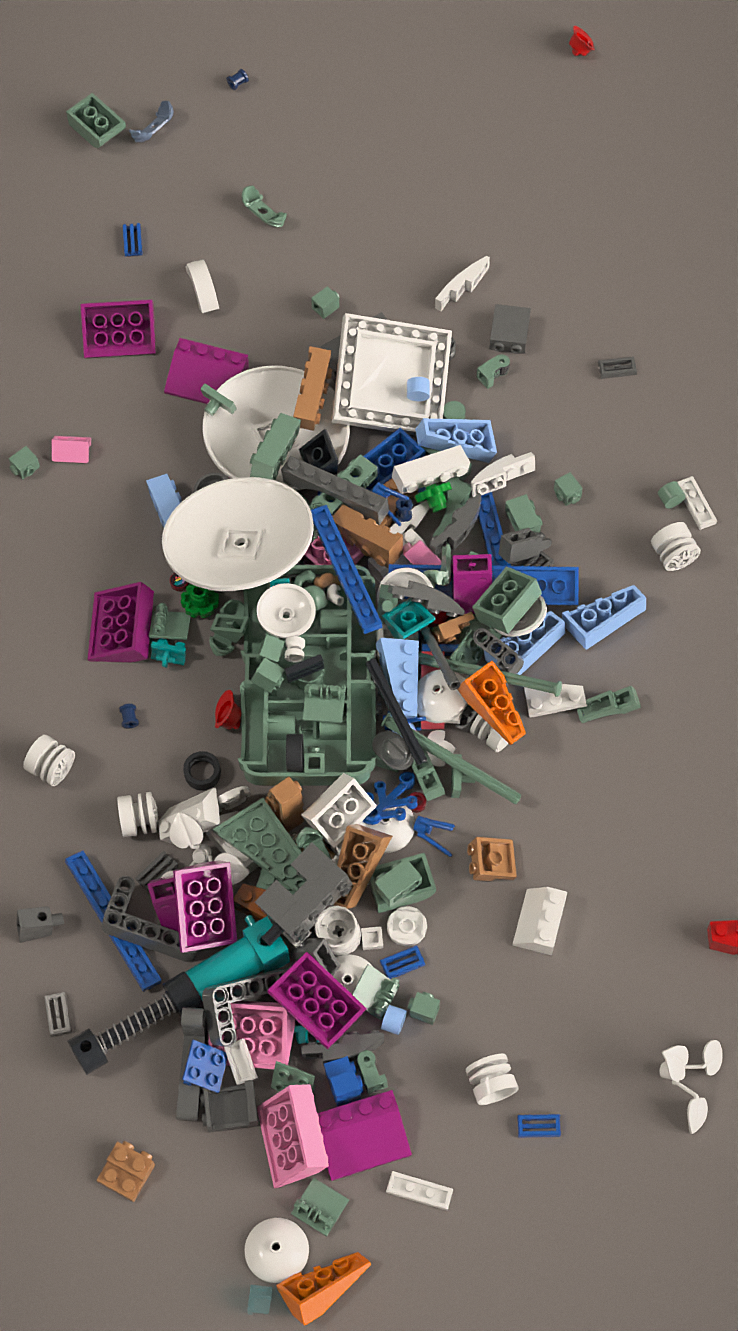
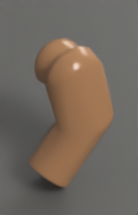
M325 573L321 577L314 579V585L321 588H326L331 584H341L338 577L331 573Z

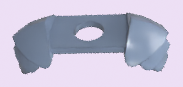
M162 101L160 103L161 106H159L158 112L155 114L157 118L142 131L129 130L135 142L149 140L156 131L171 120L174 110L170 101Z

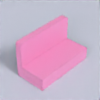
M54 436L52 439V461L88 463L91 437Z
M421 540L413 546L409 542L403 546V555L413 565H441V560Z

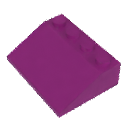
M153 300L81 304L84 358L156 354Z
M179 338L173 354L164 393L208 404L210 400L203 396L201 392L202 386L207 384L217 391L227 380L249 369L248 355Z
M137 582L95 592L88 661L136 662L148 659L149 633L154 591L143 582Z
M218 860L174 870L180 952L184 953L235 943L237 941L230 862Z
M308 952L267 990L327 1050L367 1009Z
M393 1090L317 1113L325 1151L328 1156L329 1167L327 1169L331 1181L412 1156Z

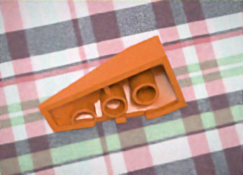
M492 660L463 681L457 690L466 702L512 745L525 735L526 732L519 713L514 708L512 695L506 687L505 676Z
M359 1252L334 1260L330 1266L321 1268L320 1265L313 1268V1272L304 1275L301 1272L296 1273L277 1284L276 1287L292 1315L305 1326L323 1315L366 1271L371 1263Z

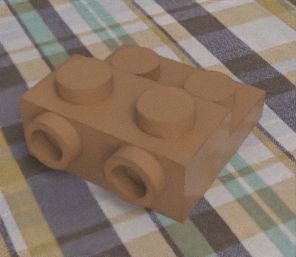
M469 612L431 629V632L438 644H448L456 640V635L461 633L460 630L469 626V622L475 618L472 612Z
M476 837L470 842L467 848V853L472 858V862L469 865V873L473 874L474 880H514L517 877L513 840Z
M117 1141L96 1181L134 1202L155 1167V1163L152 1161L153 1157L147 1152L142 1151L138 1153L133 1150L135 1147L126 1141H123L121 1144Z

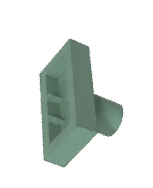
M207 384L202 386L201 392L203 396L211 400L204 409L206 413L213 416L218 408L222 407L233 415L237 409L233 401Z
M381 584L377 609L383 624L385 622L382 619V615L390 612L398 605V598H393V594L387 592L389 585Z
M455 754L458 757L462 758V754ZM452 767L451 798H459L461 782L475 783V780Z

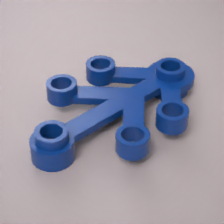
M404 772L400 774V784L387 797L385 782L377 781L374 783V791L378 794L379 805L363 819L365 824L375 825L382 819L395 818L397 821H402L406 818V811L400 806H406L409 809H414L418 806L415 796L396 799L404 790H410L415 785L413 773ZM367 792V795L374 802V795L370 792ZM399 807L395 810L384 811L387 808Z

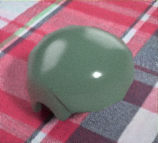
M311 585L303 588L313 598L315 610H320L327 605V598L321 587Z

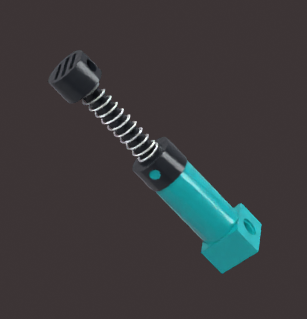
M248 915L245 921L249 927L243 930V938L189 970L183 971L164 982L162 985L165 993L162 995V999H155V1003L152 1005L148 1003V1007L145 1009L141 1007V1011L138 1013L134 1011V1015L131 1017L127 1015V1019L124 1021L120 1019L118 1025L113 1024L111 1029L106 1028V1032H99V1036L93 1035L92 1031L88 1028L69 1039L67 1042L85 1074L88 1075L108 1063L105 1054H107L109 1048L114 1050V1045H121L123 1040L128 1041V1037L131 1035L135 1037V1033L138 1031L142 1033V1029L145 1027L149 1029L152 1023L156 1025L158 1019L163 1020V1016H170V1012L178 1013L181 1017L183 1007L203 1008L202 994L205 988L257 975L260 972L273 971L290 962L289 951L280 936L271 946L262 939V936L273 926L268 916L255 922L252 915Z

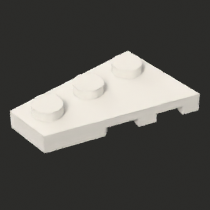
M562 684V690L558 697H555L552 693L524 687L530 718L587 706L583 686Z

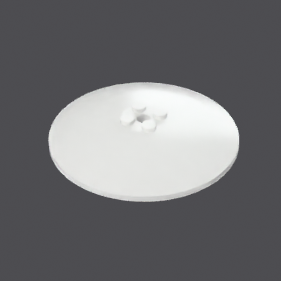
M287 366L257 367L235 375L218 388L217 392L233 401L237 409L233 415L222 407H219L213 416L205 412L203 418V438L212 461L230 479L250 477L252 464H250L251 456L253 453H257V447L260 441H264L265 433L271 429L274 418L277 419L280 413L293 417L298 394H300L301 381L304 378L303 370ZM330 386L327 394H323L325 403L324 408L319 410L321 414L319 425H315L314 431L300 428L290 452L288 451L284 464L290 456L302 460L299 448L324 429L328 431L338 458V465L341 462L349 442L350 425L331 422L335 391ZM284 464L281 465L275 481L281 482L295 491L302 490L283 482L281 469Z
M240 477L219 481L194 492L183 500L171 513L162 534L163 552L171 569L183 580L195 586L217 591H236L257 587L289 571L306 553L313 536L314 524L312 513L305 499L297 491L281 482L259 477Z

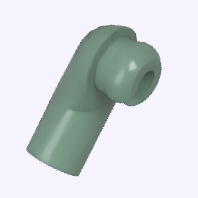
M305 570L295 577L293 584L302 587L306 581L309 583L313 582L316 575L311 570Z

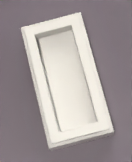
M245 1038L235 1041L232 1046H224L237 1085L258 1078Z

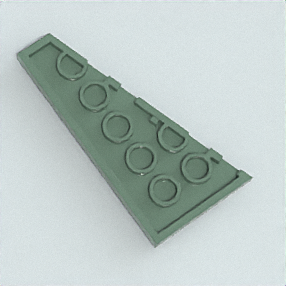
M261 798L212 829L216 835L294 892L305 883L296 874L297 871L290 865L302 852L264 798Z

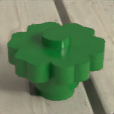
M447 482L438 486L436 483L427 486L425 491L415 495L417 503L427 500L429 508L432 509L433 513L447 508V500L444 493L452 490L451 484Z
M193 584L188 585L186 592L181 594V606L185 608V613L192 618H196L199 615L202 618L213 615V609L219 607V594L215 590L201 588Z

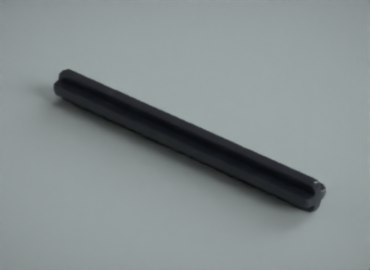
M370 659L365 665L417 765L425 763L427 758L376 659Z

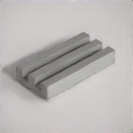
M65 992L44 996L50 1036L53 1037L56 1034L63 1035L66 1032L67 1034L71 1033ZM58 998H61L65 1028H62ZM52 999L54 1001L58 1029L55 1030L53 1026V1019L50 1006V1000Z

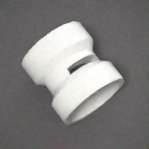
M297 636L286 638L285 646L287 650L285 651V659L289 662L303 661L305 640Z

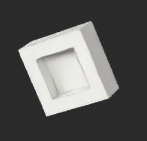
M381 927L361 928L363 950L383 948Z

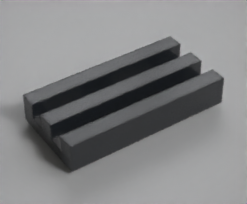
M321 654L285 668V676L288 683L324 669V661Z

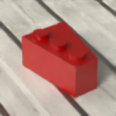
M738 920L711 921L707 928L709 949L738 955Z

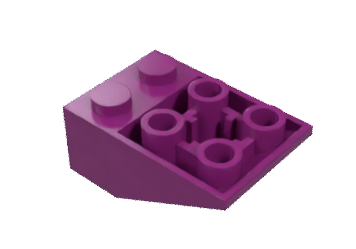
M491 554L453 555V600L465 611L464 614L469 612L475 614L472 607L492 584Z
M174 876L151 880L147 885L161 926L179 932Z

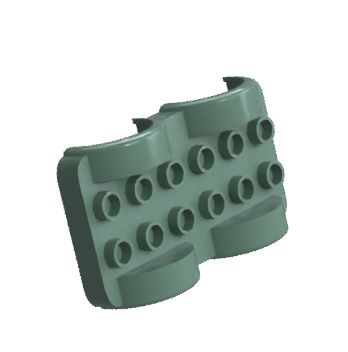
M295 565L276 579L288 578V574H300L305 570H311L314 574L331 573L335 576L337 574L332 565ZM355 565L376 609L375 579L366 568ZM270 582L243 590L244 614L250 617V621L244 633V650H241L242 659L245 664V681L240 685L242 742L241 758H238L240 769L244 772L245 779L254 785L276 786L287 777H290L293 782L296 780L300 786H331L343 773L354 778L360 785L370 778L371 771L375 768L376 754L373 751L372 742L376 736L375 684L371 680V675L365 663L376 657V631L363 633L341 584L339 585L341 590H338V592L344 598L343 604L338 606L327 600L328 603L324 608L315 610V618L311 627L303 634L297 636L305 640V647L303 648L304 660L321 654L324 661V669L291 683H288L284 671L281 676L284 678L279 688L275 687L272 693L251 682L261 664L256 662L262 640L266 634L271 635L262 628L257 617L258 601L263 593L270 588ZM284 615L283 617H284V618H289L290 616H289V615ZM284 653L282 660L279 659L277 664L285 669L300 662L287 661ZM305 685L346 686L342 723L302 720L306 694ZM303 734L304 749H308L309 746H319L320 749H324L325 773H304V767L302 772H287L286 735Z

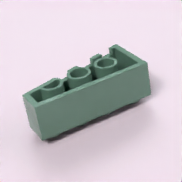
M280 413L277 419H273L271 429L266 431L264 441H260L257 447V453H253L251 456L250 464H252L250 477L276 480L280 466L284 464L288 451L290 452L299 434L300 419L284 413Z

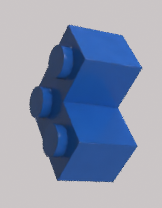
M348 1056L325 1063L324 1070L336 1106L339 1107L361 1100L363 1083L360 1075H355L357 1071L354 1062H349Z

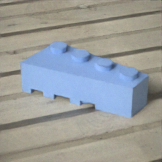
M423 418L415 429L419 446L443 451L461 445L468 458L487 463L497 453L490 420Z
M168 474L146 480L149 494L156 512H158L162 527H165L171 513L182 502L179 492L175 493L177 489L174 480H170Z
M635 585L612 593L607 598L602 599L601 597L596 599L594 603L585 606L583 604L578 606L576 610L562 612V620L565 621V628L587 650L645 611L646 597Z
M552 611L546 613L543 622L532 632L522 636H509L500 639L523 658L524 664L518 675L527 670L565 634V621ZM501 646L496 649L495 654L501 651ZM484 650L485 661L488 663L492 660L494 663L498 661ZM516 657L510 660V665L516 661Z
M380 638L376 643V648L379 652V661L383 674L406 719L416 718L419 641Z

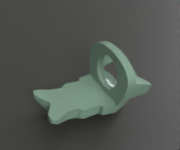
M449 544L442 547L441 570H427L423 572L432 583L433 588H435L436 584L447 586L451 581L453 570Z

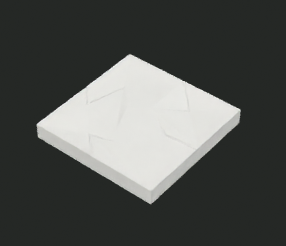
M345 313L342 321L331 422L395 432L401 427L407 434L416 436L415 429L423 418L443 419L452 331ZM412 377L427 378L430 381L429 399L425 401L409 400L407 398V380Z

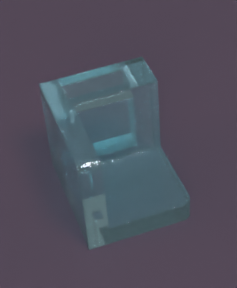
M251 1285L247 1308L248 1315H253V1313L269 1314L273 1298V1287Z

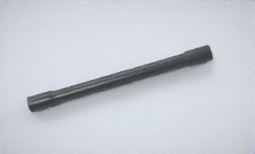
M426 625L420 629V632L442 671L449 689L456 690L460 687V682L450 668L431 630Z

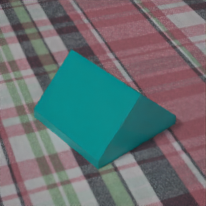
M411 598L382 615V619L394 639H405L435 621V617L422 604L411 601Z

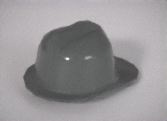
M383 731L373 739V751L391 768L405 770L414 762L409 748L399 734L392 731Z

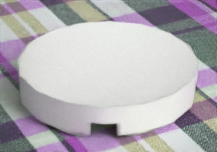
M241 786L220 795L217 798L219 812L222 811L221 808L225 807V810H229L245 802L246 796L250 797L251 795L249 788Z
M410 906L400 907L391 913L388 918V935L398 945L405 947L414 946L425 937L427 931L426 918L417 908Z

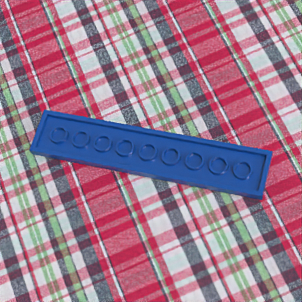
M389 564L388 574L399 568H413L422 573L427 570L440 571L441 565ZM492 566V583L506 566ZM507 566L536 578L542 592L541 596L546 605L578 606L579 567ZM452 573L451 581L447 586L436 584L434 588L453 599Z

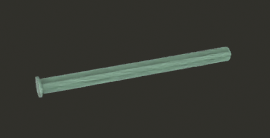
M418 653V664L439 668L434 656ZM446 659L454 672L473 675L482 668V666ZM501 671L505 676L507 684L552 693L555 697H558L561 693V681L554 683Z
M388 713L381 726H386L401 735L393 717ZM412 729L422 749L514 804L519 802L521 798L520 793Z

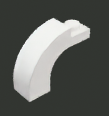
M204 259L188 263L185 266L186 271L192 281L201 312L219 309L215 289Z

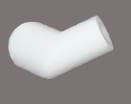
M331 584L327 588L326 598L340 606L344 602V598L338 592L341 588L339 585Z

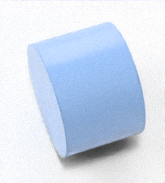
M412 377L407 380V398L409 400L425 401L429 399L430 381L427 378Z
M389 1005L381 1029L399 1035L407 1011Z

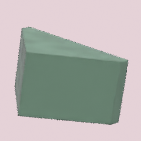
M217 614L210 630L237 643L244 635L250 617Z

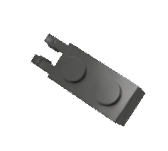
M530 528L501 535L498 554L509 564L540 555V551L549 548L552 541L549 538H545L544 533H534Z

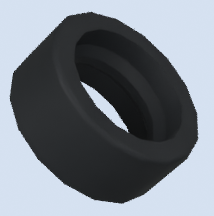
M287 734V772H302L304 767L303 734Z
M207 751L191 754L184 763L183 772L185 780L190 787L196 790L205 791L211 789L221 778V767L218 759ZM201 761L208 762L214 768L213 775L206 780L194 779L191 775L193 765Z

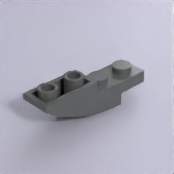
M480 493L475 497H470L463 507L457 508L452 514V524L447 525L444 532L439 536L436 535L431 539L430 550L435 555H438L446 544H449L455 550L468 536L480 512L482 498Z
M410 580L407 588L390 584L388 586L387 592L393 594V598L404 599V596L411 597V601L422 603L424 600L423 606L428 608V611L431 613L439 614V611H445L446 615L457 617L458 614L464 615L465 611L453 599L430 586Z
M377 1030L368 1031L367 1034L348 1032L347 1035H342L343 1043L336 1041L328 1050L322 1044L318 1045L316 1042H309L301 1046L302 1059L323 1058L324 1065L325 1063L348 1056L350 1062L358 1059V1055L366 1050L372 1052L384 1043V1033H380Z

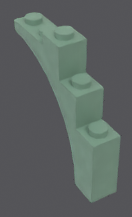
M421 446L425 450V456L440 452L439 450ZM471 463L465 475L456 476L443 482V484L450 482L452 490L446 492V512L433 537L439 536L444 532L447 525L452 524L453 512L457 508L463 507L466 501L472 497L471 485L464 482L471 474Z

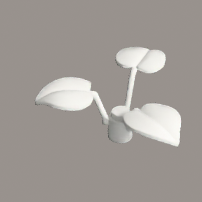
M179 812L170 828L169 835L171 841L179 848H186L190 845L191 849H195L192 855L194 861L190 866L196 863H205L207 860L212 862L211 848L206 844H200L203 840L201 827L193 818ZM231 853L219 854L214 860L230 862L232 885L242 881L249 873V870L242 864L240 859ZM173 871L166 872L161 878L173 875Z
M711 1040L705 1045L702 1055L704 1063L700 1065H686L688 1062V1050L685 1046L676 1045L662 1051L665 1062L661 1064L660 1076L672 1080V1084L679 1086L694 1097V1099L690 1100L687 1110L690 1134L695 1133L705 1122L708 1111L705 1098H699L698 1094L681 1084L679 1080L684 1078L685 1069L705 1068L707 1075H714L719 1070L722 1063V1048L717 1040Z

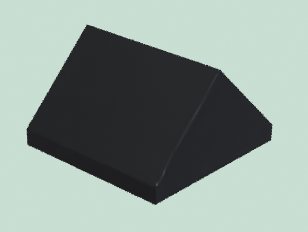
M324 429L299 448V452L304 462L335 475L338 469V458L328 431Z

